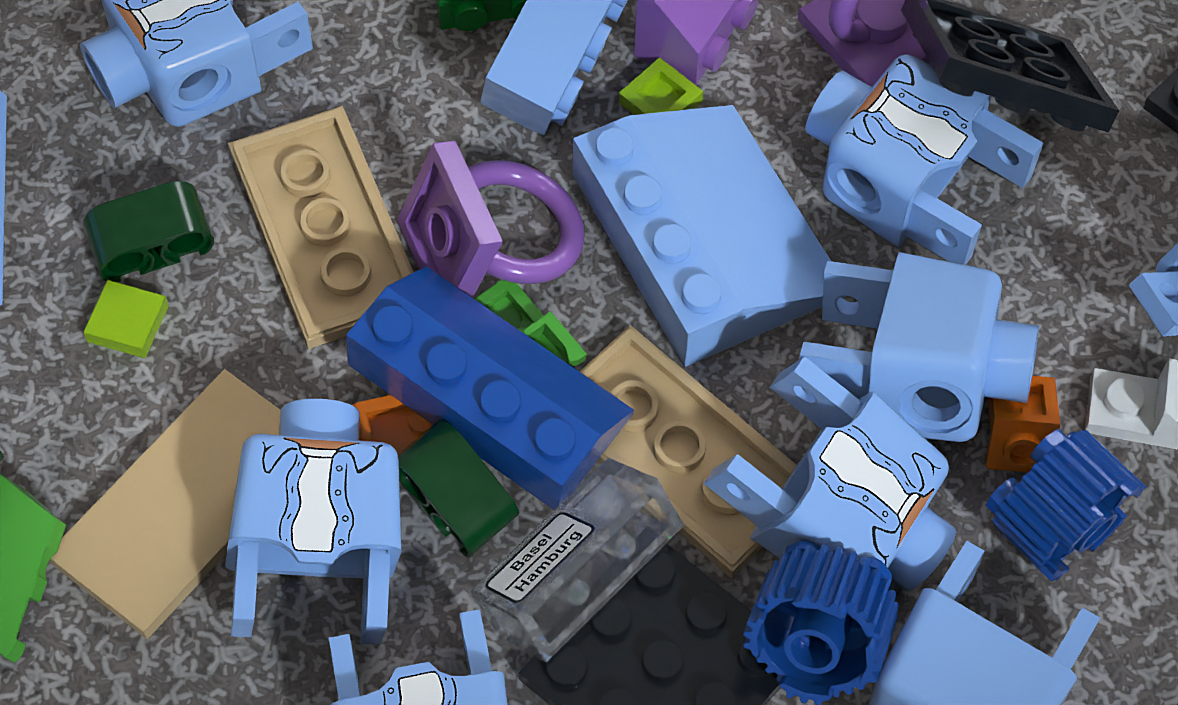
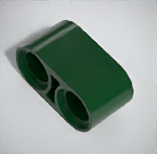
M183 181L165 183L105 202L90 210L83 219V227L99 274L104 281L110 280L118 283L121 282L120 276L138 270L140 275L165 268L180 263L181 256L197 251L202 256L208 253L214 245V236L197 190L193 184Z
M443 419L438 420L398 454L399 481L437 529L445 537L452 534L463 545L459 550L463 556L470 558L519 515L518 507L505 488L465 438L447 421Z

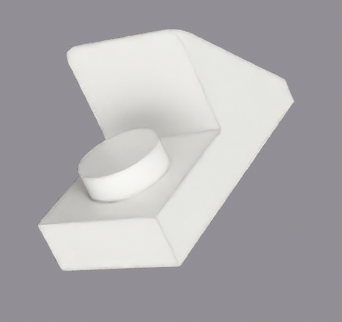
M1168 358L1159 379L1094 368L1090 377L1085 429L1095 435L1178 449V361Z

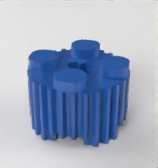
M1056 429L1046 436L1036 446L1030 456L1036 462L1031 471L1025 474L1020 482L1013 477L1005 481L993 492L985 505L994 514L993 525L1052 582L1058 580L1069 571L1070 568L1062 562L1068 555L1075 550L1081 553L1088 548L1093 552L1108 537L1112 536L1127 517L1119 508L1123 503L1122 501L1130 496L1138 498L1146 488L1144 483L1086 429L1084 431L1080 430L1078 433L1075 431L1071 432L1067 436L1060 429Z
M799 540L787 546L780 561L775 560L765 576L746 623L743 634L746 637L743 643L744 648L751 650L758 663L767 664L765 669L767 673L775 672L778 674L776 680L780 682V687L786 691V697L791 699L795 695L799 696L801 703L804 704L810 699L814 701L815 705H821L822 701L830 700L832 695L839 697L841 691L850 695L853 694L855 687L862 690L868 682L876 683L898 619L897 611L899 604L894 602L896 592L889 590L892 582V573L881 560L874 557L857 559L856 552L852 551L848 555L843 554L842 547L837 546L834 551H830L827 544H822L820 548L815 543L807 540Z

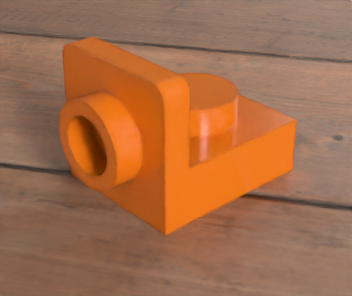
M1032 376L1027 403L988 397L990 435L986 451V467L988 469L1026 473L1031 471L1032 467L1036 464L1030 457L1033 450L1046 436L1056 429H1060L1061 425L1054 377Z

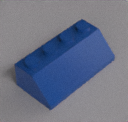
M427 266L388 285L346 334L347 357L350 367L434 425L440 419L450 423L465 438L482 460L556 512L561 509L634 412V409Z

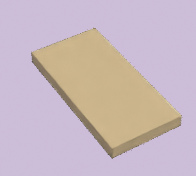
M343 106L228 143L231 156L308 349L345 337L388 285L414 273Z
M629 325L579 371L634 409L631 418L597 462L732 578L762 548L761 545L750 539L757 525L703 483L715 467L736 454L780 488L783 487L797 465L635 328Z
M224 369L62 537L58 551L51 557L49 563L140 635L148 639L227 554L243 443L247 438L255 434L279 435L280 409Z

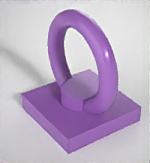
M813 0L799 8L797 20L839 67L871 87L874 86L890 64L900 55H912L924 62L930 63L926 60L924 51L918 40L913 36V31L901 11L905 0Z
M456 141L432 144L397 218V222L418 268L421 269L427 266L472 298L486 273L495 278L519 284H537L554 280L565 274L577 262L584 244V225L579 210L570 195L555 180L533 167L512 161H486L468 167ZM489 185H508L522 189L541 200L553 213L559 225L560 240L555 250L537 259L515 258L499 252L498 250L503 240L479 189Z

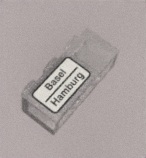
M608 458L496 565L470 593L495 631L504 640L547 662L684 524L658 478Z

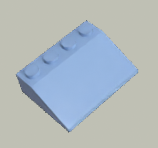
M733 105L629 115L573 138V177L684 367L697 363L822 307L824 271L827 261L831 260Z

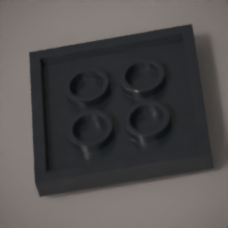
M905 0L901 11L913 31V36L918 40L924 51L926 60L930 62L939 79L938 82L947 90L967 97L973 96L975 91L993 96L1001 106L1020 114H1028L1031 109L1050 114V117L1055 122L1074 131H1084L1086 126L1109 133L1119 113V109L1069 39L947 0Z
M652 531L639 542L519 671V680L549 705H766L781 688L780 682L776 680L778 674L775 672L767 673L765 671L767 664L758 663L751 650L744 648L743 643L746 637L743 634L751 610Z

